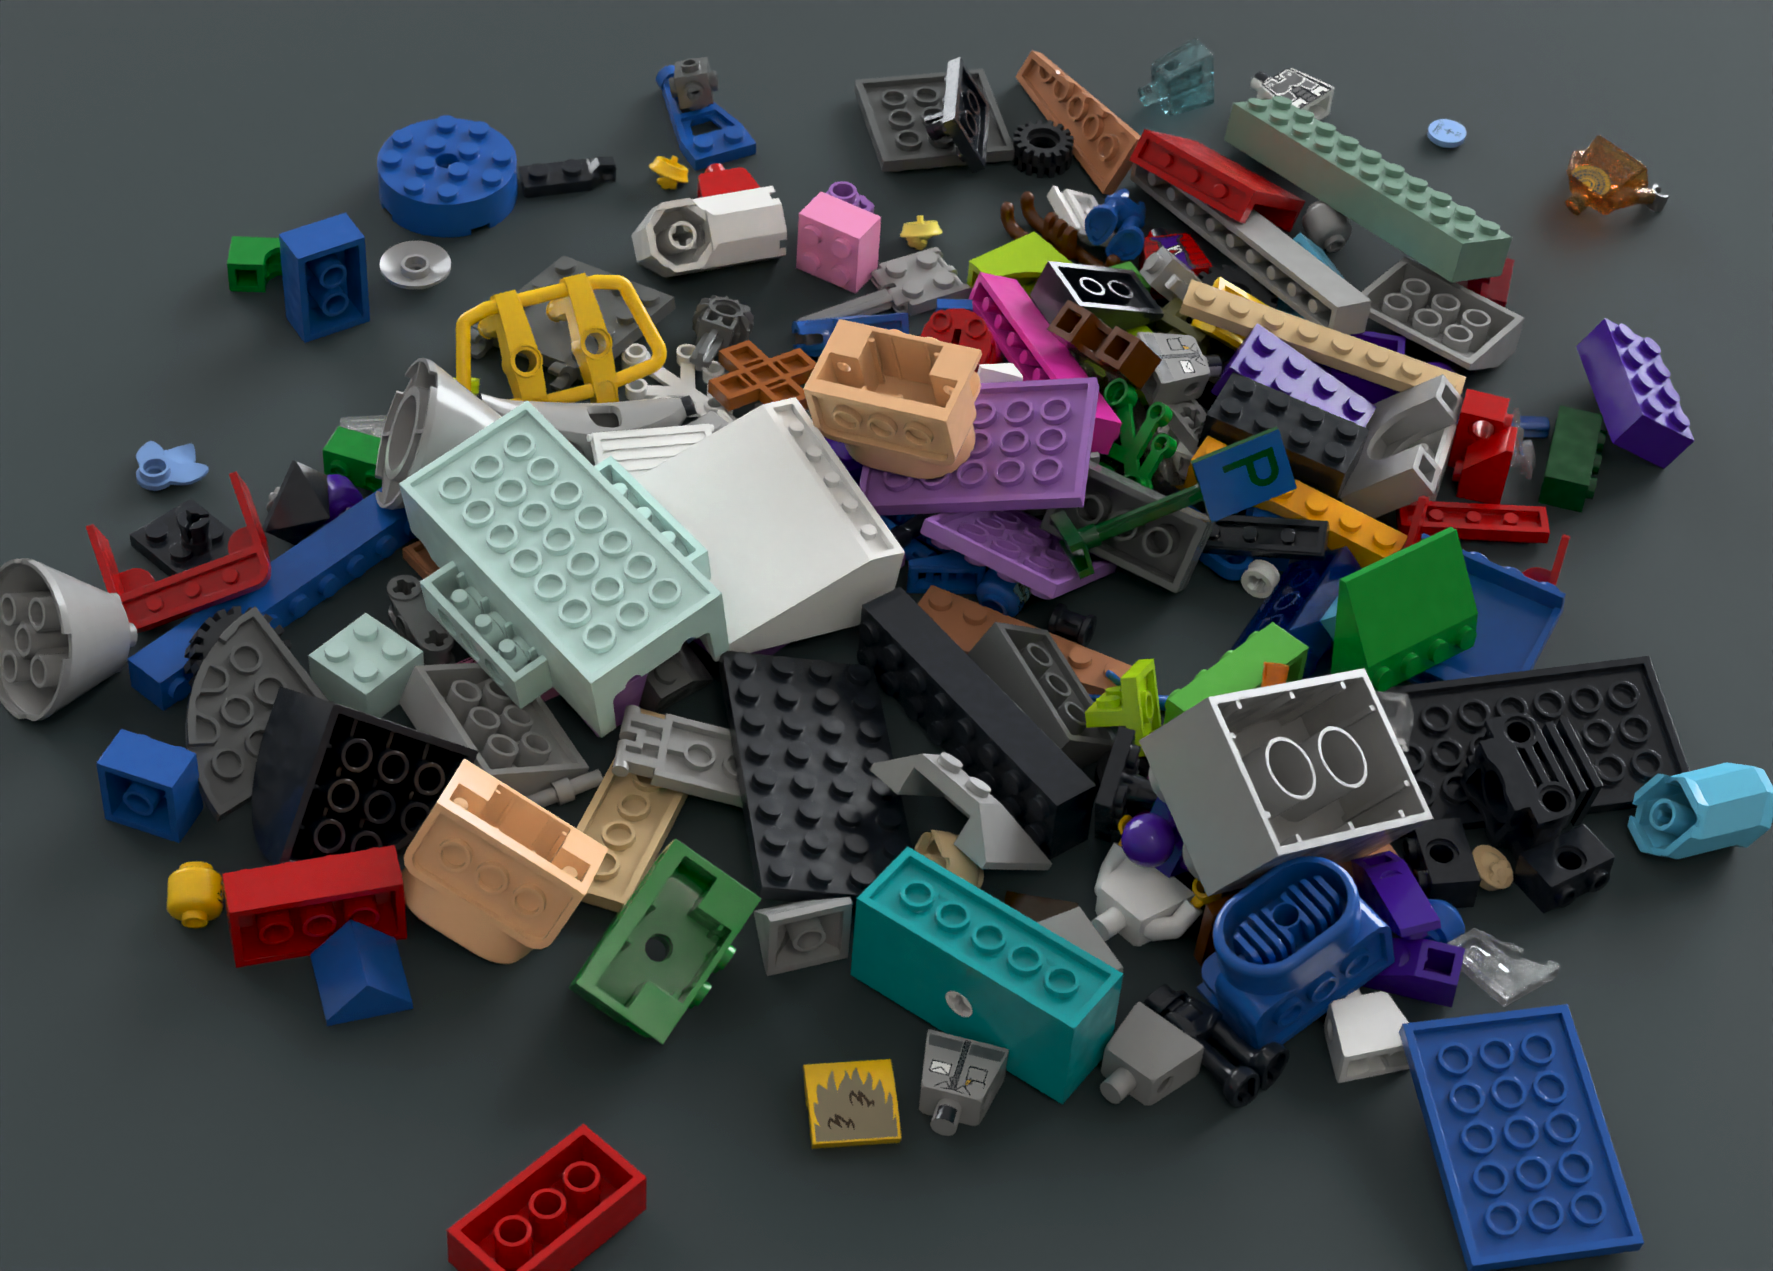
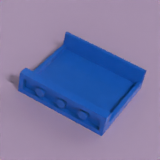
M1423 533L1421 540L1430 537V535ZM1462 549L1478 611L1477 637L1474 646L1409 678L1407 681L1420 684L1532 670L1563 613L1566 593L1561 592L1551 583L1538 582L1528 578L1516 568L1502 567L1495 564L1481 553L1475 551L1467 552Z

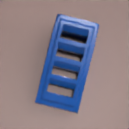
M957 551L909 560L906 593H926L929 587L934 585L954 594H976V588L985 575L986 566H976L967 562L964 559V555ZM926 573V578L918 579V574ZM934 573H941V575L934 576Z

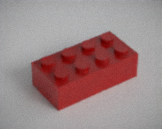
M395 845L338 855H327L325 857L296 862H285L253 869H242L222 874L229 932L236 968L309 956L350 919L390 935L396 940L407 939L404 883Z
M582 1124L447 1229L448 1262L458 1271H570L646 1210L647 1177L590 1128Z

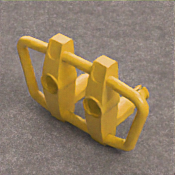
M586 273L564 277L558 284L518 294L516 290L495 294L490 297L489 301L482 302L460 315L456 322V380L471 391V326L478 323V332L483 338H498L502 357V369L507 376L514 399L510 400L574 403L590 399L591 403L619 402V387L657 372L662 368L667 357L665 343L633 285L627 278L620 275L586 276ZM593 290H618L652 350V357L619 372L615 371L612 338L607 331ZM550 301L546 307L548 318L553 322L561 320L568 322L572 341L571 350L576 357L585 384L549 394L546 393L542 368L543 357L537 348L523 307ZM588 335L593 336L598 342L599 348L596 354L590 353L585 347V340ZM518 353L526 355L529 360V368L526 372L520 371L515 364V358Z

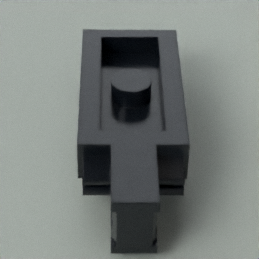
M613 157L569 159L561 162L518 166L519 179L526 198L593 191V186L596 184L616 181V164Z

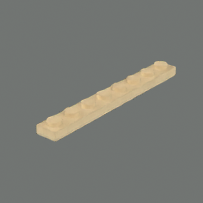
M1191 279L1179 312L1180 314L1247 337L1258 323L1309 360L1398 392H1403L1443 374L1461 396L1466 380L1465 376L1193 279Z

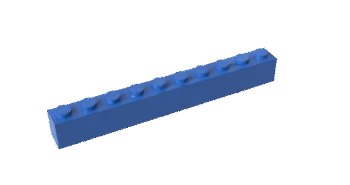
M375 491L271 562V577L264 587L196 612L129 657L127 660L131 687L163 711L177 701L183 700L191 692L188 682L193 677V673L185 674L184 665L189 660V658H184L185 650L191 644L189 641L209 617L212 618L217 611L225 609L227 613L233 606H241L242 614L249 607L253 608L256 606L263 616L268 614L273 618L269 624L274 629L279 624L282 628L286 627L297 618L303 617L310 609L326 598L332 597L346 584L362 576L372 566L391 556L401 546L417 538L410 529L405 508L389 510L380 507L376 500Z

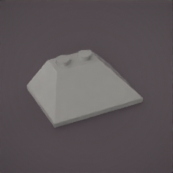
M944 752L940 755L918 754L878 762L872 765L870 771L896 794L945 797L969 818L954 845L981 869L1049 870L1051 867V861L1006 808L990 794L991 788L980 779L966 774L961 769L963 764L954 756Z

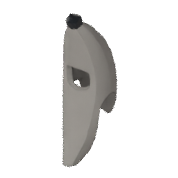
M482 393L478 395L479 399L500 416H504L525 402L496 398ZM690 396L606 403L529 401L593 466H595L591 442H588L586 439L587 434L681 426L686 417L697 414L695 404Z

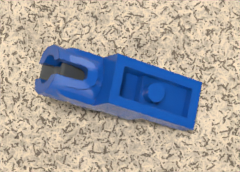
M905 312L793 321L792 333H795L793 350L800 348L808 356L813 357L821 355L839 319L888 330L896 329L909 334L908 313Z

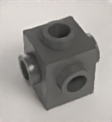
M708 57L690 58L675 62L674 77L669 78L672 98L678 97L680 109L700 110L709 104H714V91H719V83L716 70H710Z

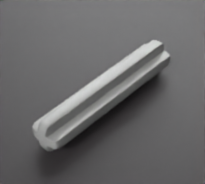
M881 289L798 318L797 321L857 315L871 316L892 307V296L886 289Z

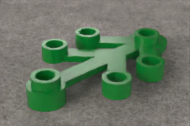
M1116 378L1106 386L1104 399L1109 406L1117 410V416L1122 422L1120 427L1121 445L1113 442L1106 456L1124 464V477L1153 490L1151 478L1161 460L1168 459L1175 454L1177 442L1166 433H1160L1153 439L1151 443L1152 450L1141 468L1139 459L1157 428L1165 427L1169 424L1173 412L1170 407L1162 402L1153 403L1148 408L1147 417L1136 435L1132 410L1138 400L1136 389L1126 380ZM1099 462V465L1115 472V470L1106 463Z

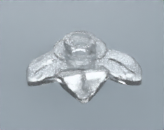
M1517 407L1512 412V415H1514L1512 427L1518 428L1511 467L1519 468L1520 474H1524L1525 478L1531 479L1532 469L1536 468L1535 452L1531 440L1523 441L1524 429L1520 427L1519 407Z

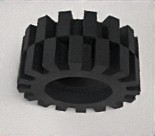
M1036 120V124H1033L1032 121L1026 122L1025 126L1021 124L1018 126V131L1015 130L1013 137L1015 149L1014 160H1012L1013 165H1017V169L1020 172L1026 169V175L1028 176L1037 173V178H1043V174H1047L1048 178H1053L1055 172L1059 176L1064 174V170L1067 171L1070 168L1074 138L1071 136V131L1069 129L1064 130V125L1060 123L1057 126H1053L1054 121L1048 120L1047 124H1043L1042 120Z

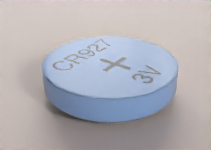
M1439 119L1429 125L1427 135L1430 141L1437 146L1454 148L1464 143L1466 130L1456 121Z

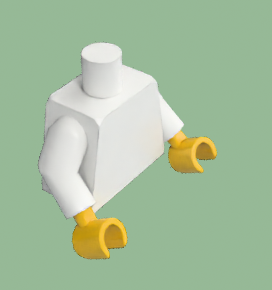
M1130 815L1123 816L1119 821L1118 830L1121 835L1126 824L1132 819ZM1120 839L1119 843H1113L1100 867L1094 888L1097 896L1095 908L1097 917L1091 923L1104 941L1109 940L1117 933L1133 946H1142L1150 941L1177 939L1202 914L1201 907L1204 904L1206 905L1221 899L1222 893L1207 897V894L1203 893L1204 888L1201 881L1196 878L1192 884V892L1174 876L1168 878L1155 867L1145 868L1134 864L1125 855Z

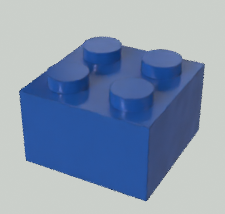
M121 729L96 763L104 815L107 820L180 843L203 810L202 796L199 792L197 755L184 747L173 746L151 739L144 734H136Z

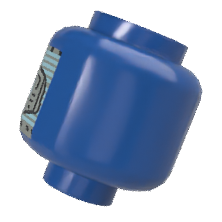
M988 568L976 588V597L980 605L1001 612L1003 615L1015 617L1030 597L1031 588L1019 582L1011 583L997 576V571Z

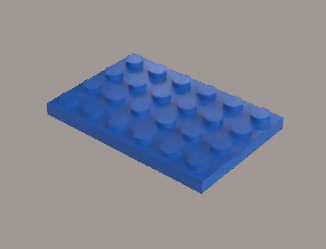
M1568 1004L1402 1024L1399 1035L1468 1271H1489L1639 1251L1644 1240Z

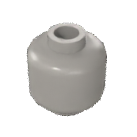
M1321 200L1312 203L1303 216L1302 226L1308 239L1322 250L1326 249L1327 252H1335L1343 248L1352 234V226L1348 217Z

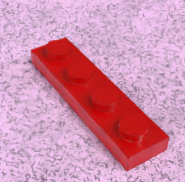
M1418 501L1396 509L1398 531L1407 536ZM1429 501L1420 534L1425 533L1432 536L1449 527H1453L1457 530L1459 539L1548 543L1550 536L1546 507Z

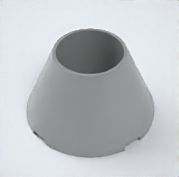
M426 358L415 360L406 371L405 377L411 379L404 392L396 391L384 424L375 470V478L382 480V492L376 491L375 495L378 505L385 509L405 508L399 486L400 482L502 417L436 363Z

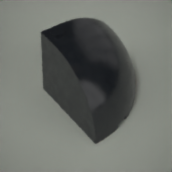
M280 686L261 741L254 773L252 820L258 846L263 855L276 865L395 845L396 851L412 842L464 758L474 764L479 751L334 702Z

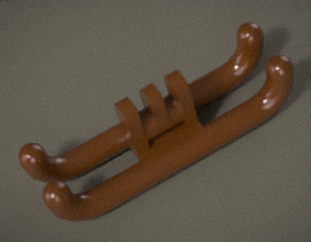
M1026 191L1021 195V210L1027 223L1039 232L1042 238L1049 242L1068 260L1074 258L1082 265L1111 267L1120 264V258L1115 254L1107 257L1106 264L1101 262L1077 244L1078 230L1076 228L1068 226V223L1063 219H1059V216L1054 212H1049L1043 219L1035 210L1032 192ZM1004 202L1000 208V216L1007 233L1014 240L1029 234L1017 224L1014 217V205L1011 202Z

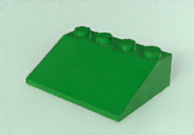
M1449 527L1340 579L1331 674L1365 668L1372 686L1378 695L1474 646L1477 637L1478 611L1456 529Z

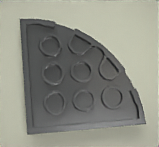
M256 606L234 621L211 648L199 668L187 705L185 723L186 749L197 755L199 792L217 822L252 800L257 757L279 687L281 686L328 701Z

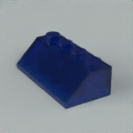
M1344 546L1326 552L1325 561L1300 560L1289 564L1281 575L1277 586L1274 587L1270 596L1266 597L1230 650L1234 651L1245 643L1253 632H1260L1270 623L1274 622L1309 647L1302 680L1311 676L1317 668L1315 665L1321 656L1331 648V641L1333 640L1320 620L1338 596L1340 579L1362 569L1348 547Z

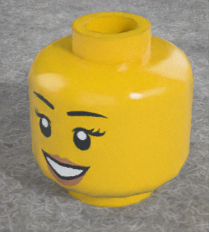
M193 861L180 865L179 869L174 871L168 879V913L173 918L181 921V924L185 927H205L208 921L214 920L222 912L224 891L222 876L213 870L212 865L205 862Z

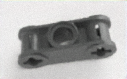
M400 575L392 578L386 588L387 595L391 601L388 616L398 634L423 651L424 665L456 664L454 655L451 652L455 640L426 609L420 581L411 575Z

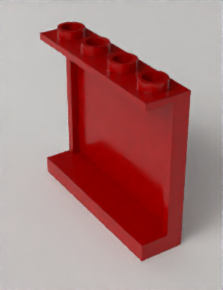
M1144 129L1129 159L1131 162L1241 223H1246L1252 209H1254L1268 221L1290 232L1305 203L1301 198L1198 141Z

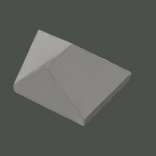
M850 897L797 901L753 911L767 976L848 958L852 901Z

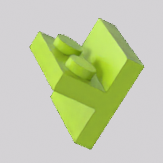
M1138 659L1120 678L1121 686L1107 688L1105 690L1106 693H1103L1085 711L1086 728L1126 726L1128 729L1135 730V745L1141 746L1139 740L1162 726L1154 659ZM1142 746L1140 749L1139 757L1146 756L1142 749Z

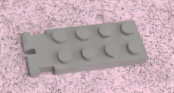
M636 705L625 707L619 735L621 740L617 744L612 768L614 775L624 777L628 773L652 778L651 785L743 808L729 729L667 713L665 719L642 714L641 709Z

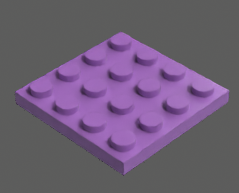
M1022 510L940 513L924 519L920 531L921 534L932 539L933 545L945 550L953 549L963 554L967 562L976 566H987L997 571V576L1011 583L1019 582L1031 588L1030 592L1033 595L1047 600L1054 599L1115 572L1117 567L1116 564L1089 552L1095 573L1080 579L1060 547L1058 541L1063 539L1040 529L1042 520Z

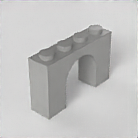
M1443 374L1373 404L1377 408L1365 427L1370 431L1359 462L1340 496L1344 504L1372 518H1377L1418 501V498L1422 495L1428 497L1435 493L1441 474L1440 467L1421 444L1407 450L1405 449L1422 437L1457 423L1464 399Z

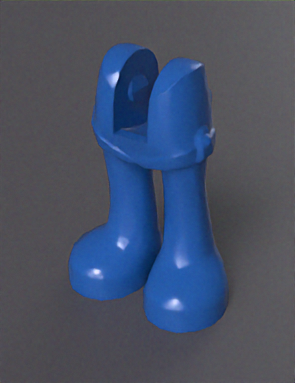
M1125 188L1116 191L1114 194L1107 195L1105 203L1093 207L1085 219V232L1088 240L1095 246L1102 245L1117 226L1118 230L1110 239L1105 253L1107 256L1115 254L1122 261L1131 260L1139 256L1145 245V236L1141 229L1145 225L1146 205L1142 201L1138 204L1128 197L1130 194L1129 190Z

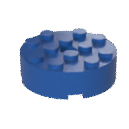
M443 115L437 119L414 123L393 132L392 136L386 140L378 153L377 170L380 204L382 208H386L392 214V220L412 232L445 238L471 235V229L484 225L492 228L499 224L511 213L516 204L518 188L517 156L515 150L504 135L489 127L485 122L456 119L449 115Z

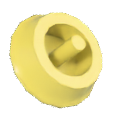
M917 215V221L903 223L900 237L906 238L908 246L915 247L917 250H923L928 243L927 240L943 232L939 228L937 221H924L923 215Z

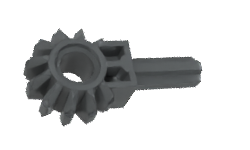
M712 295L711 298L701 299L692 318V329L696 332L697 338L696 347L690 356V362L695 365V370L702 371L703 367L709 368L715 356L719 355V350L749 339L754 326V315L750 313L749 306L741 305L739 299L733 300L727 296L718 297Z

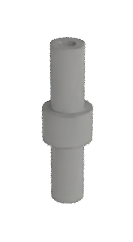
M599 769L570 780L564 777L551 782L550 788L529 795L527 798L543 808L554 803H558L560 806L575 800V795L598 787L603 777Z

